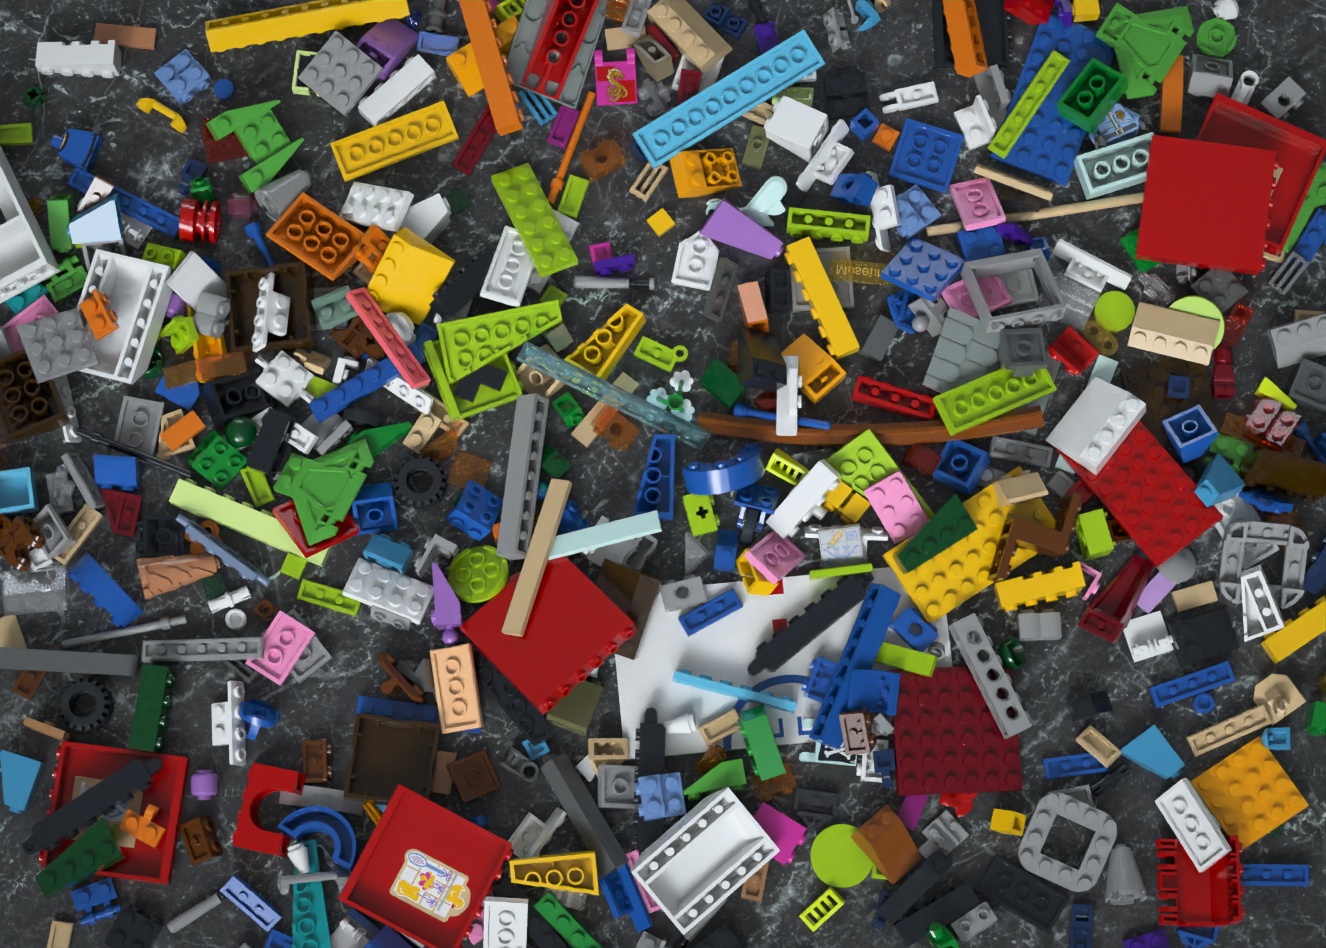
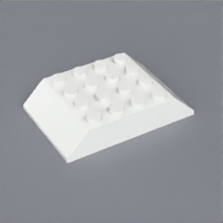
M96 249L77 310L98 364L79 371L132 385L147 371L172 295V288L166 283L171 276L170 266ZM94 289L101 293H106L110 300L108 305L117 314V323L120 327L100 340L95 338L79 305L93 296L92 290Z
M726 787L705 797L645 849L630 872L680 932L685 935L780 850L730 788Z

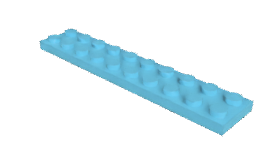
M802 30L637 130L632 136L653 169L676 156L679 152L685 151L825 65V62L805 30Z

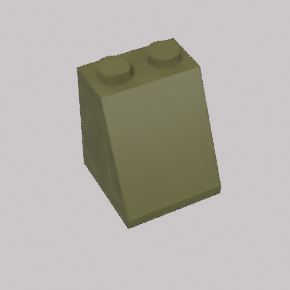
M589 679V682L584 680L578 683L569 695L559 700L555 707L548 711L546 716L547 722L587 737L604 691V687L600 686L601 682Z

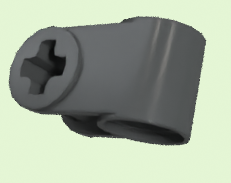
M510 747L509 754L499 765L526 782L533 783L537 781L540 777L538 766L521 752ZM528 767H534L536 773L532 777H526L525 770Z

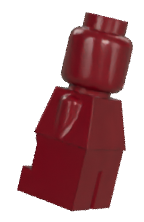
M1219 343L1217 348L1214 349V364L1216 366L1213 367L1211 380L1213 399H1232L1235 395V376L1231 365L1232 349L1229 348L1227 343Z

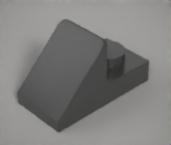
M423 659L420 664L412 660H400L396 668L424 692H436L431 659Z

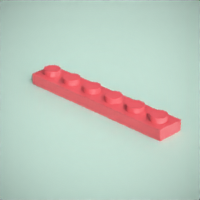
M362 287L348 291L346 298L410 388L415 389L428 385L431 380L366 288Z

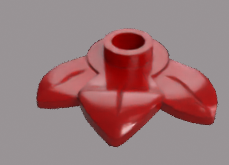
M978 793L942 794L939 803L949 807L955 806L956 816L962 817L970 812L973 807V799Z

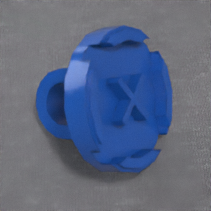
M249 699L248 702L242 701L238 708V714L242 719L250 723L246 738L255 740L260 727L269 728L276 726L280 718L279 711L272 710L273 706L261 700Z

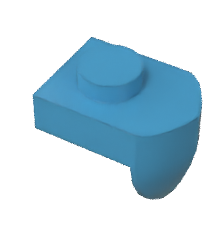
M858 0L856 2L855 10L866 20L858 29L859 32L875 26L881 20L879 14L875 11V6L869 0Z
M1290 727L1266 728L1263 731L1260 739L1267 749L1291 750Z

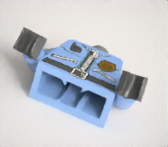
M1117 103L1093 134L1089 133V139L1095 145V150L1099 149L1098 146L1106 148L1107 146L1126 141L1137 136L1139 126L1142 130H1145V124L1152 125L1150 115H1140Z

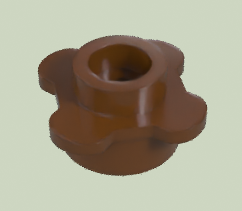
M264 597L257 606L253 607V612L258 614L263 622H268L270 617L278 612V607L272 605L269 598Z

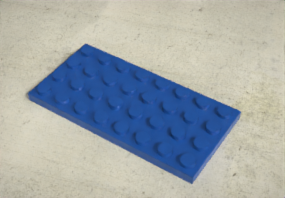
M1050 13L1048 23L1038 25L1002 125L1053 50L1069 59L1070 62L1005 159L994 152L991 153V159L1066 187L1086 130L1060 116L1056 103L1092 57L1110 67L1115 54L1114 48L1095 37L1098 32L1097 30L1073 21L1071 27H1063L1061 19L1058 20L1057 15Z

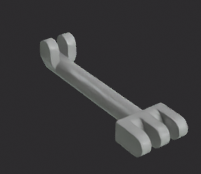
M334 865L329 872L280 876L277 880V887L280 893L285 895L289 892V884L335 880L337 885L346 884L350 874L343 867Z

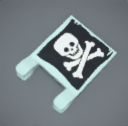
M803 719L802 727L813 728L816 719ZM816 741L815 753L802 752L799 754V760L803 762L856 766L857 754L846 755L844 742L841 744L840 749H835Z

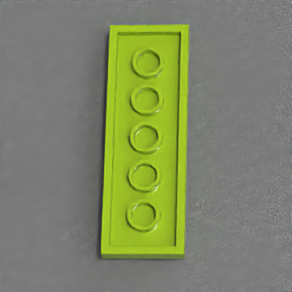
M529 163L492 175L491 181L540 278L578 265V259Z
M1004 367L935 396L932 400L950 436H953L1055 392L1057 388L1047 368L1036 369L1031 377H1012L1013 370H1006Z

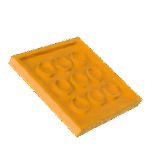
M1259 736L1190 781L1211 814L1214 815L1226 836L1235 835L1239 837V842L1242 843V850L1309 806L1270 750L1263 745Z

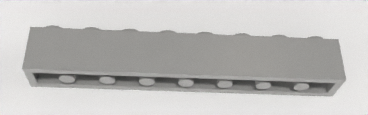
M536 393L517 396L496 555L508 560L525 559L531 543L549 399Z

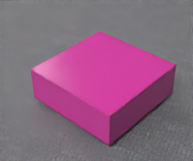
M609 242L589 245L593 267L595 261L613 258Z

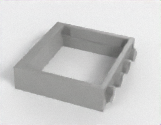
M1041 248L964 262L961 276L985 333L1000 332L1001 329H1017L1026 325H1038L1042 322L1063 319L1067 306ZM1034 268L1050 306L992 317L976 279Z

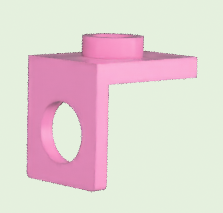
M1080 561L1082 571L1094 577L1082 597L1086 601L1090 594L1095 595L1101 584L1098 583V580L1102 574Z

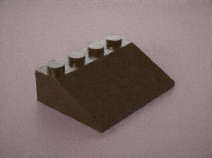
M25 349L0 359V423L8 441L50 432L71 423L54 379L37 383Z
M1261 449L1241 459L1239 476L1246 483L1244 486L1246 488L1256 489V487L1263 488L1264 492L1267 493L1280 492L1283 493L1284 497L1296 498L1297 496L1303 498V501L1315 503V501L1322 499L1326 494V463L1267 449Z
M604 558L596 586L633 621L637 629L632 638L619 646L615 654L635 660L641 649L664 579Z

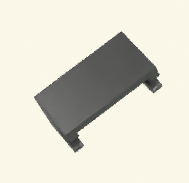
M881 314L878 315L871 324L857 353L874 362L876 360L882 361L898 327L890 319Z

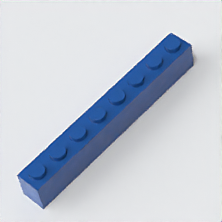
M870 584L809 738L827 747L840 749L843 743L839 714L841 712H850L848 710V699L852 670H871L874 666L875 659L883 644V639L891 624V619L898 606L901 594L882 584Z

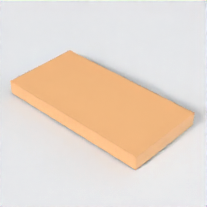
M471 644L430 650L442 734L484 727Z

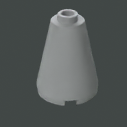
M298 169L259 187L254 192L255 198L260 207L263 205L266 207L267 211L265 213L273 221L277 222L302 192L306 193L310 188L312 178L307 171Z
M1126 844L1114 845L1109 854L1104 897L1105 902L1107 903L1110 900L1112 905L1134 904V899L1140 898V902L1147 899V891L1131 848L1127 847Z

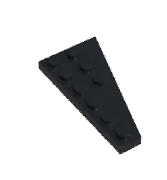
M468 639L453 645L471 644L476 678L533 746L553 739L545 715H542Z

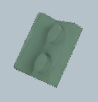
M348 285L311 300L323 330L358 316V313L346 298L348 291H351Z

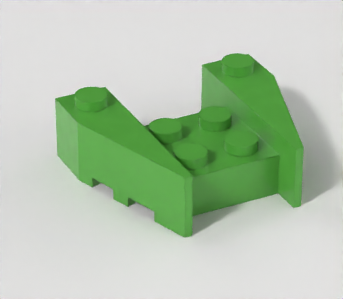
M280 100L229 110L205 123L216 141L234 131L255 166L238 176L248 194L269 183L304 141L302 137L291 143L271 111L272 107L281 102Z

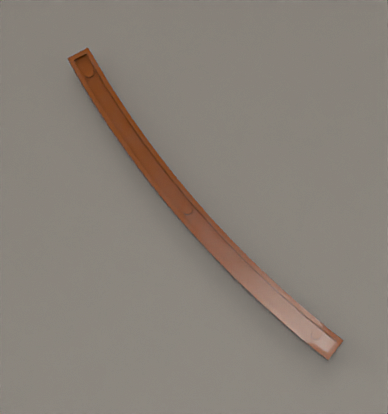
M1040 405L1011 410L953 436H950L943 420L884 424H831V428L828 430L797 425L796 436L776 435V421L740 418L700 411L697 418L696 432L773 443L844 446L863 431L870 428L883 446L982 438L1044 427L1045 424L1043 412Z

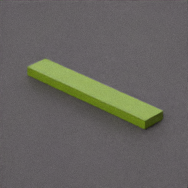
M1055 50L1052 51L987 149L1005 159L1069 64V59Z

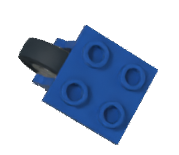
M753 483L737 490L733 505L741 507L737 528L743 529L741 535L742 542L751 543L754 532L761 533L766 513L774 515L780 493L779 489ZM746 506H748V511H747V514H746V517H745V516H744L745 509H746ZM762 510L760 520H757L759 511Z

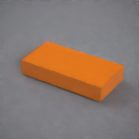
M192 410L161 433L160 436L171 451L174 452L205 429L206 426Z

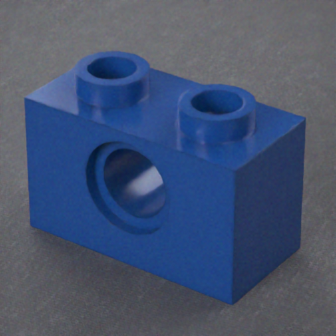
M852 172L839 174L830 196L843 205L870 206L878 183L872 180L871 175L861 172V174Z
M907 607L894 620L890 628L913 650L924 652L939 636L936 633L938 630L930 622L926 624L921 619L922 615L918 610ZM918 625L921 633L918 635L912 634L910 626Z

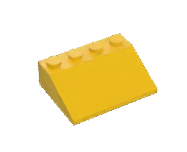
M403 227L393 235L366 290L381 311L388 314L403 312L413 323L421 325L431 309L429 304L434 300L432 295L439 288H442L455 260L408 228Z

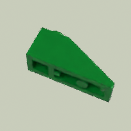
M410 422L367 429L361 433L357 431L349 437L350 441L347 443L350 445L366 438L374 459L409 433L413 426Z

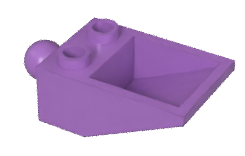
M395 18L387 19L373 26L360 39L356 47L384 69L377 78L386 82L418 41L419 34Z
M435 562L432 563L435 610H431V619L433 626H437L438 631L446 630L442 635L443 642L448 646H453L459 640V635L455 630L460 629L459 627L463 625L462 607Z

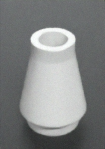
M687 713L665 722L667 734H692L693 731H697L695 715Z
M304 843L288 847L289 853L287 855L298 874L311 872L308 850Z

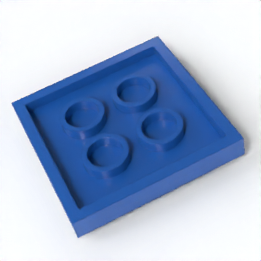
M906 118L888 176L946 194L964 135Z
M913 236L883 269L881 279L934 302L960 273L966 260Z

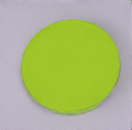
M1188 295L1177 299L1169 306V309L1219 320L1220 325L1214 349L1219 345L1224 334L1225 321L1221 310L1213 301L1211 302L1197 295Z
M490 545L471 549L467 548L453 559L448 569V582L456 597L465 602L478 603L491 599L503 589L509 577V565L506 558L496 555L497 548Z
M837 824L824 829L815 838L810 852L811 865L817 877L825 884L837 888L852 887L862 882L871 871L873 862L851 838L858 828L847 824Z

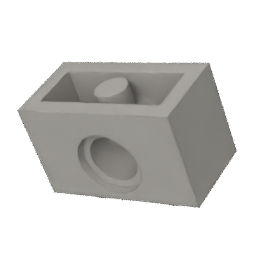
M1288 77L1259 104L1257 110L1285 121L1290 116L1288 112L1292 108L1297 110L1304 103L1303 97L1306 92ZM1278 100H1285L1287 102V106L1281 105Z
M695 574L685 576L682 581L675 582V579L665 581L661 586L660 592L666 613L706 603L701 577H696ZM685 588L689 593L686 597L681 598L677 595V590Z

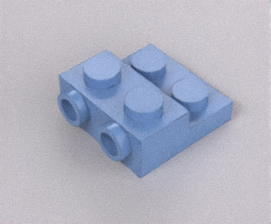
M184 49L154 73L179 105L191 101L195 93L199 90H205L212 81L210 75L187 49Z
M917 184L903 194L900 193L896 196L901 225L897 226L896 230L901 237H906L908 241L941 217L939 211Z
M680 772L638 777V782L634 783L636 796L640 795L641 804H638L639 817L643 816L644 821L686 815Z

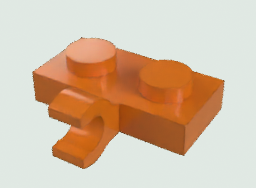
M153 804L148 805L144 816L128 809L118 826L119 829L153 848L158 846L166 831L165 828L152 822L159 810Z

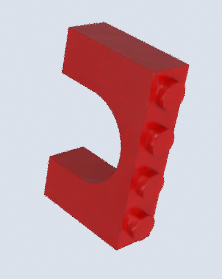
M253 763L248 772L249 780L247 788L243 792V804L238 812V824L233 832L232 846L286 858L291 837L266 831L258 820V808L261 801L273 792L280 791L302 796L307 775L292 770Z

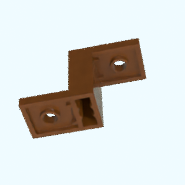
M1071 493L1063 496L1054 529L1018 517L1005 520L987 580L997 582L1009 576L1011 571L1009 563L1011 557H1014L1016 554L1017 546L1052 558L1067 553L1071 544L1069 536L1070 533L1074 532L1077 523L1074 519L1076 513H1079L1082 507V501H1080L1082 495Z

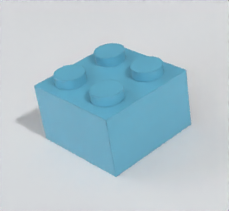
M30 467L0 471V514L8 517L39 512L34 471Z

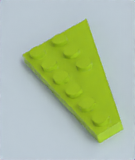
M559 300L437 324L449 386L562 322Z
M870 428L863 431L825 459L842 475L840 480L850 485L866 498L864 489L900 470L928 518L933 515L932 509Z

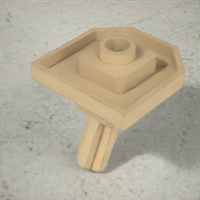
M1272 673L1255 686L1253 698L1257 706L1264 704L1272 721V726L1307 701L1288 675Z

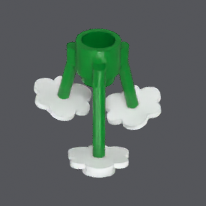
M683 370L681 373L676 371L674 372V377L670 379V385L675 387L677 392L671 393L668 396L664 388L652 389L650 395L646 398V402L651 405L653 410H664L668 404L671 414L676 416L678 422L682 420L689 422L695 409L691 406L690 400H683L681 394L682 391H690L694 380L690 377V373L687 370Z

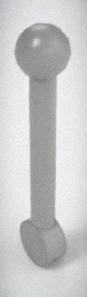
M847 0L852 16L851 23L857 24L859 18L855 16L851 0Z
M769 525L764 528L748 549L755 546L770 530L771 527Z

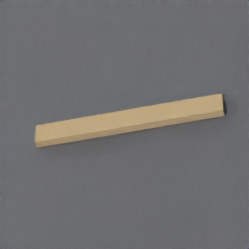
M551 478L502 628L504 634L519 637L524 635L572 487L570 481Z

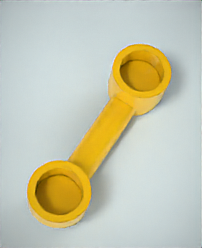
M140 98L137 101L136 106L142 111L149 114L154 108L173 119L170 125L181 133L186 131L187 125L179 113L155 99Z

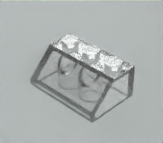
M67 566L29 568L28 571H3L2 600L4 616L68 610L71 607Z

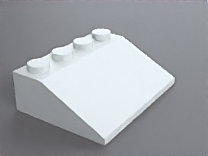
M1094 377L1046 438V441L1097 475L1145 414L1146 403L1130 392Z

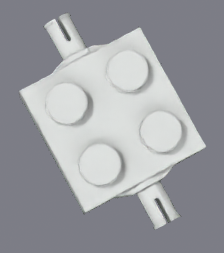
M281 350L275 359L270 362L261 355L256 358L255 362L264 368L262 374L255 381L256 384L288 408L294 400L300 397L308 403L315 399L306 391L307 385L314 378V375Z

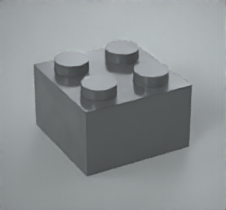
M1211 269L1193 283L1187 290V293L1206 298L1211 302L1213 301L1219 307L1222 314H1224L1242 300L1248 291L1232 272Z

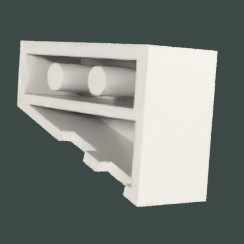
M1261 564L1241 571L1244 642L1284 628V619Z

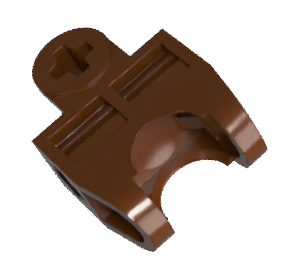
M359 315L351 318V325L347 329H337L336 331L332 329L329 333L345 352L357 360L364 352L373 359H380L386 355Z
M0 514V554L13 567L22 571H28L31 567L30 547L42 549L46 540L31 517L14 515L7 517Z

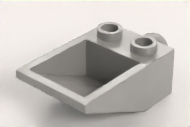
M962 270L949 285L963 280L961 276ZM941 294L934 302L918 295L908 305L916 315L912 321V327L917 332H923L927 329L930 335L935 337L941 333L949 306Z

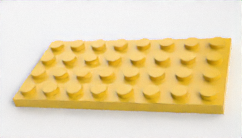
M1018 466L1006 475L1010 474L1011 478L1018 477V472L1023 470ZM992 483L962 503L978 528L976 531L904 575L894 561L893 556L911 537L882 555L917 610L921 613L926 624L928 622L932 624L994 583L987 580L1005 520L1018 517L1054 529L1056 521L1041 497L999 507ZM1017 546L1016 554L1014 557H1011L1009 563L1011 571L1038 553Z

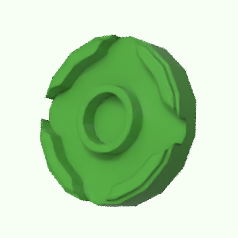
M1213 18L1203 22L1196 34V43L1200 51L1206 56L1216 58L1228 55L1235 47L1237 41L1233 25L1221 18Z

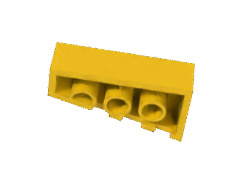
M626 303L607 320L604 326L597 329L585 343L580 344L576 351L568 355L564 359L565 364L601 388L645 324L644 314Z
M1080 561L1072 563L1073 566L1068 569L1059 566L1049 570V573L1046 574L1044 571L1028 575L1029 578L1021 576L995 583L994 590L999 610L1005 609L1006 612L1017 610V606L1024 604L1026 607L1038 605L1037 601L1046 600V603L1057 601L1058 597L1066 595V598L1078 596V592L1086 586Z
M595 850L511 858L509 861L511 883L599 895Z

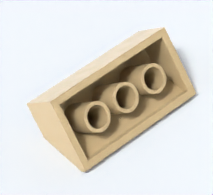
M660 0L647 11L649 21L685 56L697 71H702V76L732 50V47L686 0Z
M1139 302L1127 346L1209 366L1220 321Z

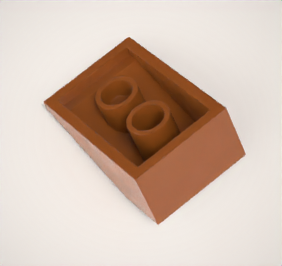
M885 805L851 836L853 841L892 885L923 858L904 824L888 805Z

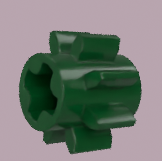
M38 84L35 87L27 86L26 93H22V96L27 98L23 103L25 106L30 104L33 111L35 107L43 109L42 105L44 102H48L47 97L43 96L47 93L44 88L40 90Z

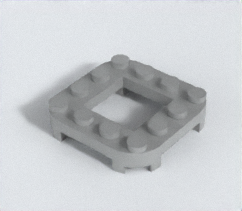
M1238 520L1230 523L1224 533L1218 576V586L1221 593L1232 603H1242L1240 580L1244 547L1247 542L1285 545L1281 585L1269 584L1278 607L1281 609L1289 608L1300 597L1302 598L1307 550L1309 549V541L1304 532L1297 526L1286 523Z
M1048 793L1037 801L1020 844L1018 843L1017 855L1019 862L1027 871L1075 892L1088 891L1096 884L1117 836V825L1110 815L1063 793ZM1057 814L1094 831L1078 870L1040 853Z

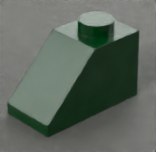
M545 443L543 444L540 468L552 479L563 480L572 471V465L556 450Z

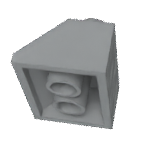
M1326 312L1266 329L1277 369L1300 363L1303 358L1310 360L1326 355Z

